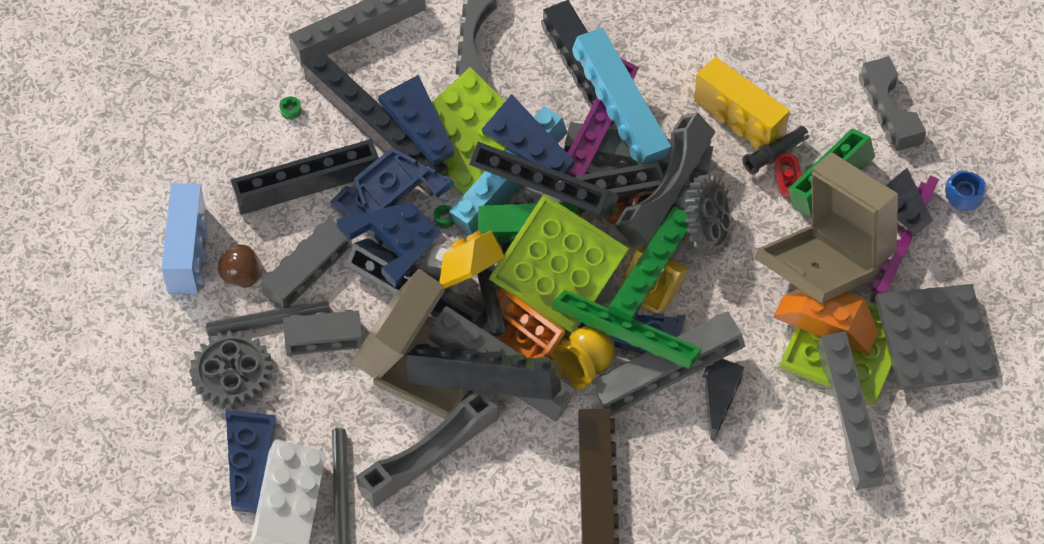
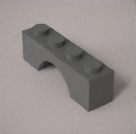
M890 56L863 63L861 73L859 74V82L868 91L869 104L875 106L877 110V120L886 129L888 143L893 144L895 150L899 151L923 144L926 130L917 112L902 110L890 100L888 94L896 87L898 73Z

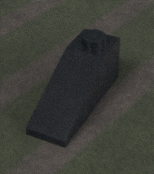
M721 359L707 366L703 373V378L706 379L705 395L710 439L714 441L744 373V366L726 359Z

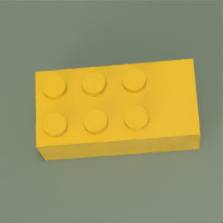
M714 57L696 74L694 101L713 114L719 123H725L731 127L737 136H743L750 141L756 150L762 144L769 145L786 135L790 110L720 59Z

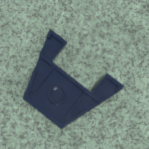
M392 147L354 178L366 212L394 206L422 182L437 198L455 185L450 177L437 173L436 170L418 163L417 160ZM374 232V237L378 244H384V242Z
M412 202L337 220V228L349 240L372 229L399 257L384 265L381 273L395 288L402 283V278L406 274L411 273L414 265L420 258L423 259L441 239V232Z

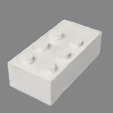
M275 439L268 453L250 544H309L326 456L325 451Z

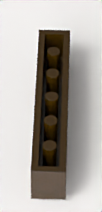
M579 409L582 544H620L619 538H614V529H619V514L613 513V505H618V489H613L612 481H617V465H612L611 457H616V442H611V434H615V418H610V409Z

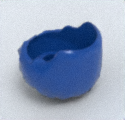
M958 171L952 174L945 183L946 199L957 210L973 211L981 206L987 197L986 182L973 172Z

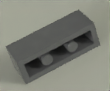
M343 310L336 313L319 312L315 315L305 316L297 314L283 318L287 356L359 349L363 344L359 310Z

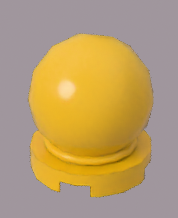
M584 326L574 330L567 340L560 341L554 349V353L550 355V360L560 361L561 376L564 375L572 382L570 384L571 387L582 389L595 379V375L606 371L611 365L615 356L614 341L605 332L594 327Z

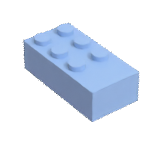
M171 183L161 268L168 293L198 294V287L203 285L204 273L200 269L201 264L206 262V250L203 249V242L208 241V228H205L207 209L201 184Z

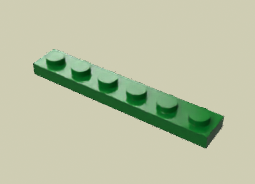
M673 206L611 302L608 312L630 322L633 321L688 234L689 223H685L688 215L683 210Z
M564 290L553 301L552 310L561 313L563 316L580 321L586 326L594 327L609 336L624 340L632 346L640 347L656 356L675 362L679 366L690 369L700 357L702 348L633 319L632 322L608 312L609 308L567 290Z

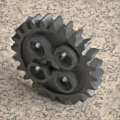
M700 175L698 178H694V183H690L691 190L687 191L689 199L685 200V203L688 205V209L684 210L688 215L685 223H689L687 233H691L690 242H694V249H698L699 254L703 253L704 256L720 255V252H725L724 247L729 246L727 240L732 238L729 231L733 230L731 221H734V218L731 216L733 208L729 205L732 199L727 198L729 190L724 189L725 183L720 182V177H715V175Z
M228 331L227 337L224 338L218 333V340L208 337L209 345L201 343L200 348L202 352L194 351L195 359L190 360L192 369H189L192 377V386H196L197 395L202 394L204 402L210 399L212 406H215L219 401L222 409L226 407L227 403H231L232 409H235L237 402H240L245 407V400L249 399L254 403L255 394L263 396L262 388H269L268 380L273 378L271 372L273 370V363L270 362L272 361L271 354L267 353L266 345L261 346L259 338L252 341L250 333L245 338H242L241 331H238L236 337L232 336L231 331ZM229 352H235L234 355H231V356H227V355H226V354L229 353ZM248 366H254L251 370H245ZM213 369H217V370H218V371L215 372V373H208L209 371H211V370H213ZM233 383L237 384L235 387L232 388L227 387L228 385Z

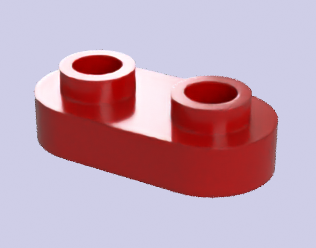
M785 152L776 157L774 172L780 194L790 198L787 186H792L802 174L798 158L792 153ZM787 165L790 168L784 169L782 166Z

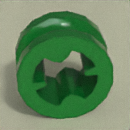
M285 97L279 104L280 113L285 119L293 120L300 116L302 110L301 103L296 97ZM289 105H293L292 111H288Z
M440 205L434 210V222H437V227L448 229L455 224L449 212L452 209L451 206ZM449 214V218L440 219V215Z

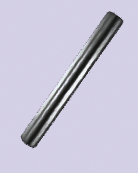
M328 300L210 321L206 323L205 327L207 335L212 337L217 336L218 333L221 335L227 334L228 331L233 333L283 323V318L292 315L305 316L315 315L319 312L330 313V306Z
M335 428L332 430L335 544H350L346 430L344 428Z

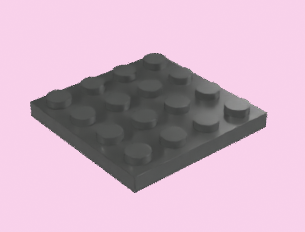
M973 284L879 293L876 295L875 302L899 390L985 381L998 377V371Z

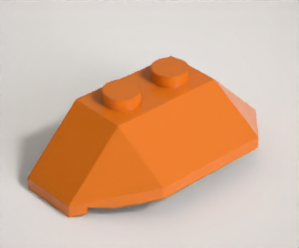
M501 287L497 296L506 332L496 339L528 358L548 357L551 355L565 334V329Z
M798 288L783 295L774 314L775 319L818 336L846 332L850 348L869 355L878 335V330L865 298L848 291L821 304Z

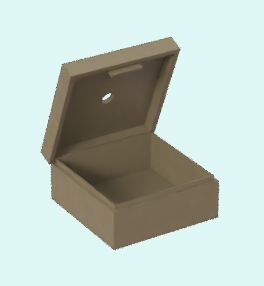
M831 152L812 168V225L758 248L755 259L822 304L875 279L879 266L897 251L898 193Z
M418 269L393 296L351 363L373 377L374 385L446 419L460 402L468 397L471 391L408 383L406 355L418 344H429L431 347L441 348L430 341L428 336L432 323L435 321L429 315L445 290L442 289L444 285L421 269Z

